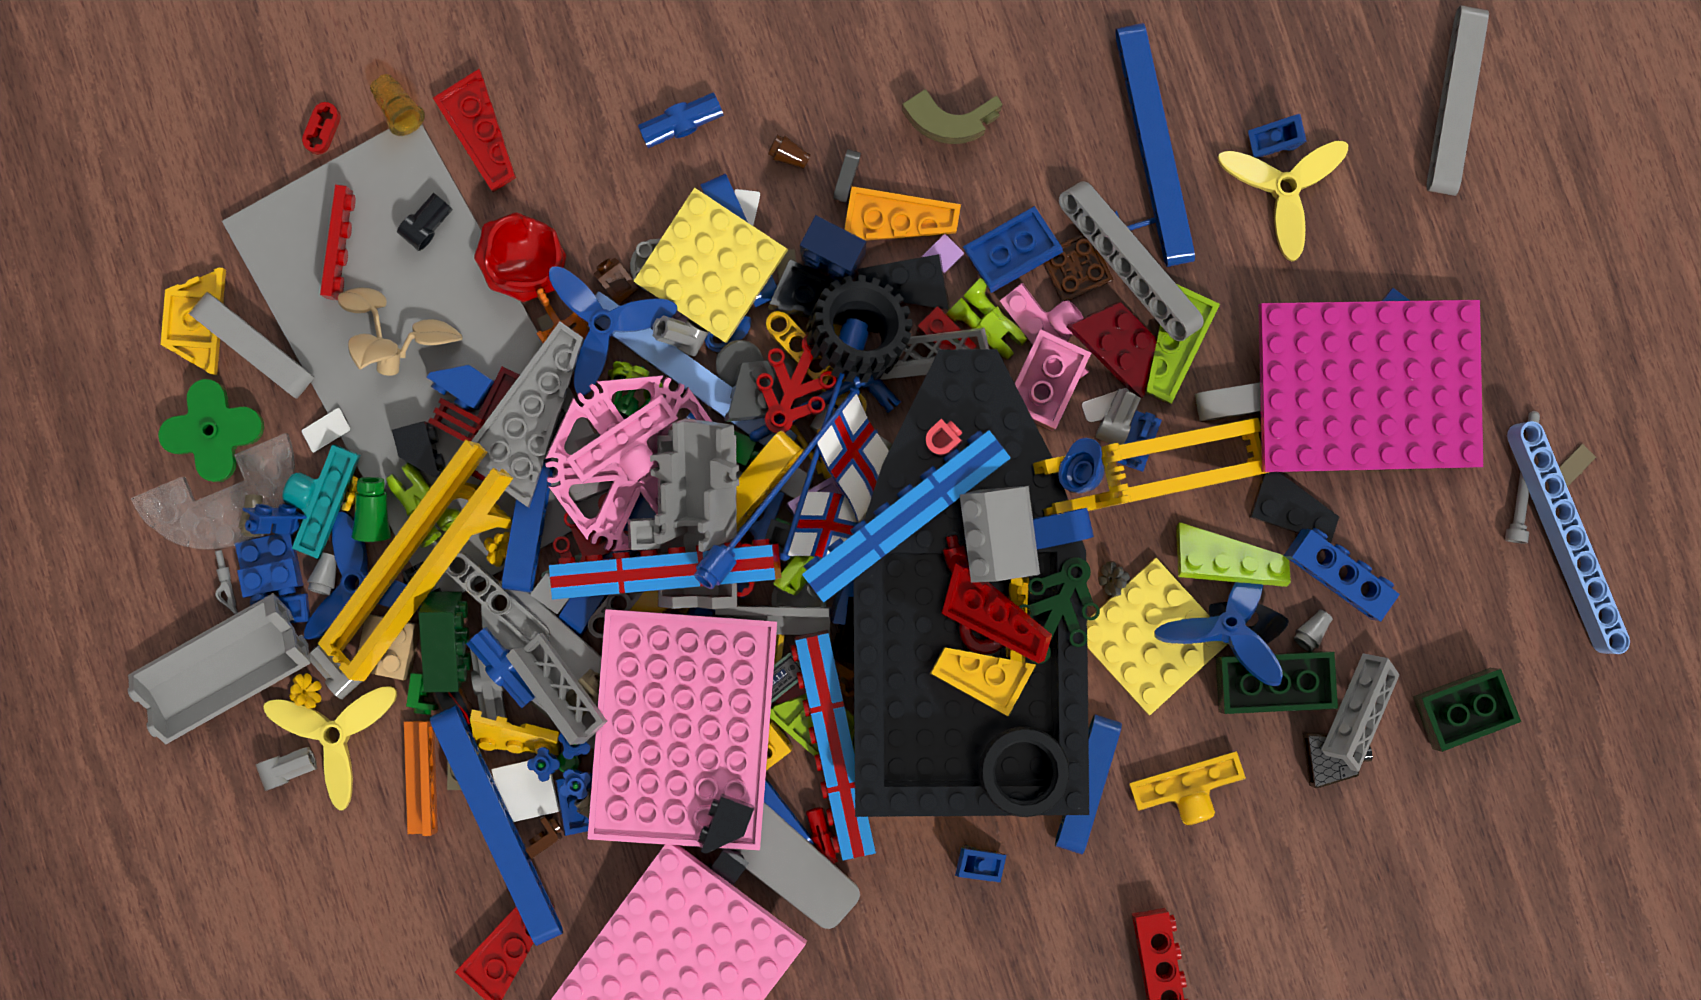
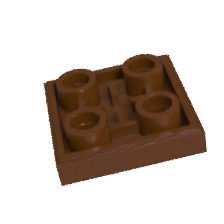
M1083 233L1060 243L1063 253L1044 263L1061 302L1070 301L1114 280L1104 258Z

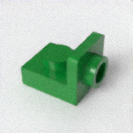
M411 673L406 707L414 708V713L431 715V710H438L439 707L437 703L424 701V697H428L429 692H424L423 673Z

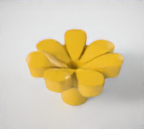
M352 476L348 489L349 492H346L344 497L343 511H349L350 507L355 504V492H357L358 478Z
M504 532V534L497 533L494 539L488 537L484 541V547L489 551L487 561L496 567L502 565L503 559L506 560L510 532Z
M308 673L303 676L298 674L292 679L294 685L290 687L291 693L289 697L291 701L297 706L305 705L307 709L315 708L316 703L321 702L322 699L321 695L316 693V691L322 688L320 682L315 681L311 683L312 676Z

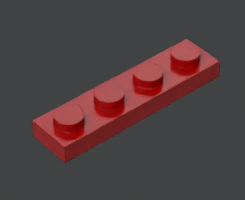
M336 184L320 291L321 296L330 300H338L339 294L344 290V277H341L342 268L347 265L348 250L345 249L346 239H349L352 233V224L349 222L350 211H354L356 203L355 195H353V191L350 188Z

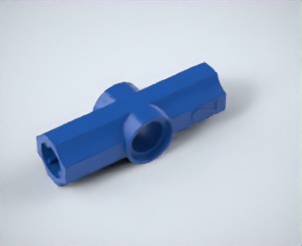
M713 92L688 104L686 102L675 104L666 109L664 114L641 123L638 127L647 148H650L673 137L677 139L688 136L695 132L699 126L724 115Z
M487 627L466 643L486 666L485 671L497 685L503 686L521 708L535 698L534 694L507 659L506 655L510 650L505 649Z

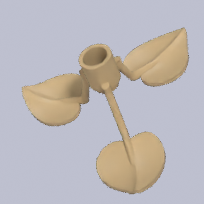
M354 288L342 292L338 296V304L344 310L352 313L371 311L374 317L377 337L371 334H359L351 337L348 342L350 356L360 370L369 364L377 362L376 370L378 373L387 376L396 375L399 373L400 358L406 357V350L413 339L423 345H439L463 340L462 335L449 324L440 320L428 319L412 325L413 332L408 334L402 348L399 349L398 345L393 341L382 338L378 310L376 309L387 305L386 298L382 293L370 288Z

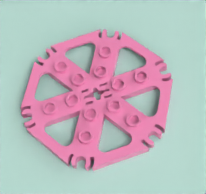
M663 375L596 381L601 386V393H599V389L595 385L590 384L589 387L593 391L592 398L585 399L579 392L577 397L583 403L582 407L576 403L574 398L572 399L545 457L546 459L551 457L558 458L557 462L548 461L545 463L546 467L557 468V474L554 477H547V482H560L559 485L548 486L587 540L592 530H595L591 536V543L595 544L598 537L605 536L607 542L604 548L609 550L613 545V540H616L615 546L612 549L613 552L631 550L628 545V536L625 535L623 529L640 493L655 514H658V478L651 476V473H649L639 481H631L620 465L614 463L582 483L566 460L571 455L565 451L564 445L575 421L580 417L587 418L600 436L622 422L624 418L616 409L611 399L615 392L623 390L646 389L651 395L650 402L663 395L676 415L679 409L687 408L696 420L712 422L689 387H687L683 397L680 395L683 393L685 385L680 383L677 390L670 391L668 386L671 378L666 377L662 382V387H659ZM672 424L647 441L648 447L653 454L658 453L657 436H667ZM613 481L597 516L594 518L584 517L569 496V488L572 485Z

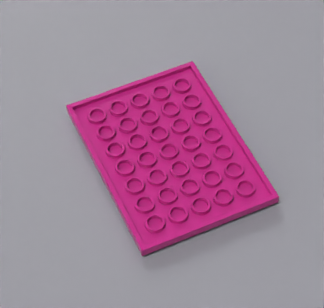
M1480 300L1258 304L1262 472L1483 467Z

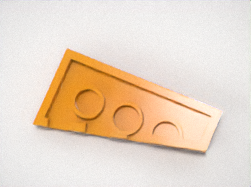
M852 186L844 230L865 241L956 234L961 204Z

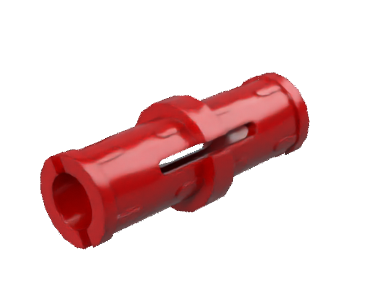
M823 807L806 811L805 813L813 834L811 840L815 843L817 850L833 864L838 862L831 840L833 834L831 830H828Z

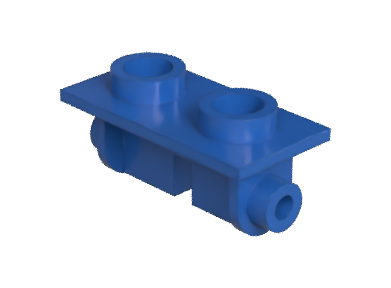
M1135 411L1130 424L1131 428L1124 444L1155 438L1162 420L1155 418L1154 414L1148 412L1144 414ZM1149 454L1122 459L1117 463L1143 472Z
M256 504L255 508H243L244 512L250 514L249 520L245 523V528L251 534H270L272 524V532L275 534H293L299 529L298 519L307 518V516L297 512L296 507L287 504H280L279 508H273L264 504Z

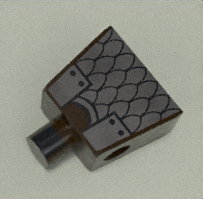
M1302 733L1309 786L1321 788L1359 776V772L1351 770L1343 759L1326 756L1321 751L1328 733ZM1369 746L1363 762L1372 761L1371 746Z

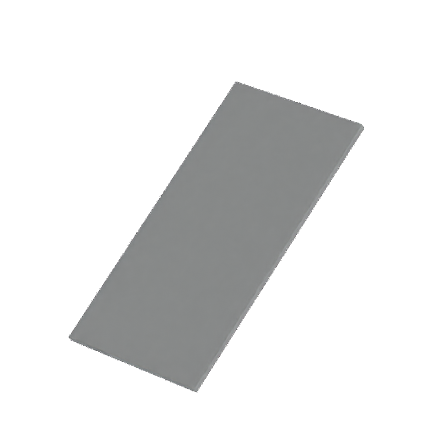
M417 114L222 221L301 366L315 377L311 384L327 413L329 414L333 410L340 408L350 431L343 434L341 438L348 450L361 455L357 467L362 476L384 479V488L387 492L388 521L395 536L410 516H407L405 508L391 492L386 478L394 474L402 482L406 490L412 487L413 484L401 468L407 461L398 456L392 430L423 421L428 422L430 417L434 418L435 413H433L435 407L439 409L441 404L438 401L440 398L457 405L454 402L457 397L449 392L444 396L431 387L433 381L427 378L430 372L470 365L495 381L502 366L521 374L543 345L536 334L538 330L523 303L515 298L493 291L488 287L484 275L474 259L481 236V228ZM335 184L347 186L353 191V195L356 198L354 211H350L349 222L352 224L351 237L346 239L345 249L348 250L347 265L342 268L341 277H344L343 292L354 288H370L379 291L385 296L387 305L382 308H376L378 310L382 338L393 341L398 345L399 349L402 348L408 334L413 332L412 325L428 319L440 320L449 324L462 335L463 340L439 345H423L413 339L406 350V357L400 358L399 373L396 375L387 376L378 373L376 370L377 362L369 364L361 370L356 366L350 356L348 342L351 337L359 334H371L377 337L372 312H348L338 304V300L326 299L320 295ZM434 192L453 210L434 231L435 235L431 242L423 250L418 251L397 233V229L402 221L409 215L415 214ZM569 387L562 405L565 412H567L573 398L578 404ZM482 406L478 411L470 407L468 412L478 416ZM450 408L446 410V413L473 426L474 421ZM580 417L575 421L565 444L595 434L587 418ZM445 418L441 420V423L468 437L469 431ZM434 426L439 438V442L435 443L438 454L442 453L445 465L447 466L464 442ZM417 468L427 485L431 488L437 478ZM555 468L553 470V477L557 474ZM470 476L466 483L478 486L483 482L473 476ZM560 482L551 483V486L559 485ZM551 489L540 550L553 543L557 537L566 536L572 532L570 527L564 522L566 510ZM504 491L496 501V504L513 520L516 499ZM604 493L576 503L584 517L591 519L597 516L600 510L598 500ZM462 498L453 500L448 508L462 511L468 500ZM568 516L567 522L575 524L572 518ZM437 523L435 526L442 535L431 545L424 548L418 547L409 560L412 567L425 561L446 533V531L441 530ZM496 527L471 535L459 553L468 554L494 576L504 570L505 560L503 559L500 567L487 561L489 551L485 549L484 541L488 537L494 539L497 533L504 534V532H510L511 527L508 529ZM461 557L455 559L453 562L454 570L457 573L464 571L465 561ZM446 571L431 590L432 592L440 588L442 592H466ZM478 576L474 581V587L484 582L485 578Z

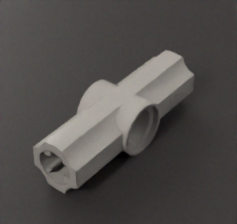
M470 649L473 671L471 672L474 694L478 697L479 711L482 712L481 717L496 720L497 716L506 718L502 692L504 687L497 685L485 671L486 666Z

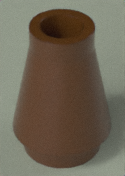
M778 134L768 152V155L772 156L773 160L802 169L805 168L811 155L786 135L782 137Z

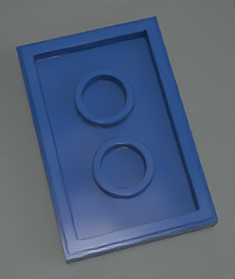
M1035 206L963 246L964 252L980 277L985 281L990 293L1063 253L1062 246Z

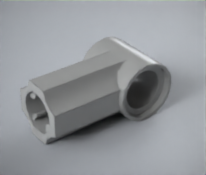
M664 315L661 318H656L652 326V336L657 341L676 346L679 350L691 356L697 355L709 331L692 320L688 319L685 323Z
M1118 389L1108 414L1103 417L1095 438L1109 444H1124L1131 428L1130 422L1141 398L1131 392Z
M317 646L310 652L311 663L326 679L325 683L330 691L339 699H343L363 681L349 680L339 669L341 664L333 662L332 658L334 656H328L320 646Z
M306 747L283 757L277 756L258 763L256 768L264 790L267 791L290 782L289 780L316 770L317 761L310 747Z

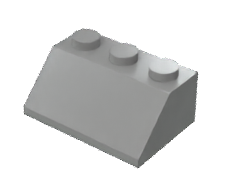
M1029 486L982 489L960 494L971 583L994 582L1039 575L1040 570Z

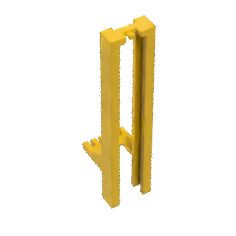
M1259 418L1122 445L1113 443L1102 446L1101 459L1105 467L1109 491L1052 503V507L1043 509L1044 516L1082 508L1092 511L1269 473L1262 472V448L1258 433L1261 432ZM1242 436L1244 441L1250 440L1251 445L1246 446L1247 452H1253L1254 457L1248 458V463L1128 487V483L1121 485L1120 480L1126 478V474H1121L1120 471H1124V466H1117L1116 462L1122 459ZM1065 456L1033 463L1035 475L1059 472L1060 464Z
M468 440L464 441L318 642V645L328 656H334L332 658L333 662L341 664L339 669L349 680H366L471 535L496 527L505 529L511 527L512 519L496 504V501L513 480V477L505 469L498 471L496 468H492L480 486L466 483L488 453L479 443ZM459 498L468 500L465 507L350 662L342 651L450 503Z

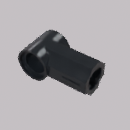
M433 192L415 214L409 215L402 221L397 229V233L415 249L421 251L431 242L435 235L434 231L453 209Z

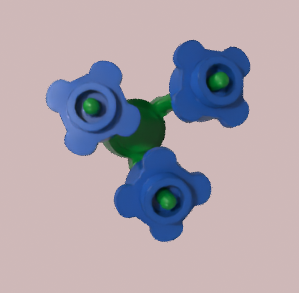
M560 733L559 741L563 744L564 751L559 754L558 758L550 753L548 748L542 747L538 749V754L533 759L528 760L527 767L529 770H533L542 782L548 781L550 775L559 769L564 772V783L560 786V793L563 796L573 795L577 796L578 799H584L588 794L586 788L587 784L591 781V775L588 772L579 771L578 768L581 764L580 754H588L591 747L587 742L570 745L562 733Z

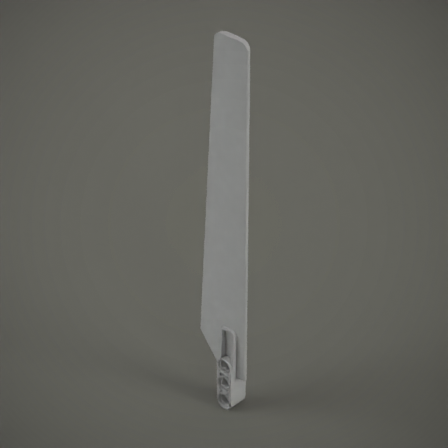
M466 553L457 554L446 569V573L481 604L482 628L487 627L505 649L511 651L513 648H524L539 633H543L577 680L589 669L600 674L602 656L546 606L533 598L529 592L503 589L502 580L499 582L471 556ZM459 557L466 564L464 571L461 573H457L453 568V562ZM478 576L484 577L487 583L486 588L482 592L474 588V581ZM499 595L505 596L508 602L506 608L502 611L495 607V599ZM539 644L531 653L538 662H544L545 650ZM551 667L550 679L553 683L560 684L561 672L557 667ZM535 697L532 701L544 710ZM589 711L582 717V723L587 729L596 722ZM596 733L586 741L593 749H595ZM764 802L760 850H734L740 852L744 859L749 862L746 867L748 871L822 928H834L858 902L860 891L857 884Z

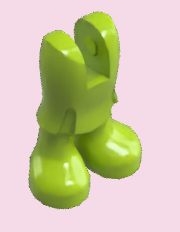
M980 277L963 297L981 311L984 316L980 319L962 297L946 315L952 321L960 320L972 329L985 328L987 342L990 347L997 349L1003 358L1010 359L1014 352L1001 338L1007 334L1020 346L1027 341V338L1016 324L1003 315L998 306L995 307L985 295L987 285Z
M407 462L401 468L406 477L412 482V487L406 490L402 482L394 474L389 475L386 481L391 492L405 508L407 516H411L430 487L419 470ZM447 508L437 521L441 530L447 531L461 511L455 508ZM435 525L421 543V548L431 545L442 535Z

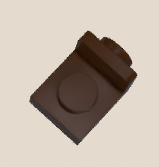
M616 258L612 260L606 259L597 266L594 276L616 304H620L639 289Z
M545 815L540 819L549 834L545 835L542 831L528 840L531 846L525 850L531 859L562 838L560 832L563 829L555 817L550 819L548 815Z

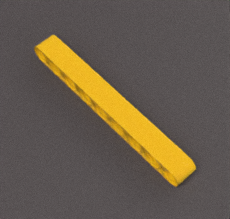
M783 431L773 436L738 478L739 485L736 486L737 532L803 452V449ZM658 590L644 591L629 611L670 613L673 609L658 607Z

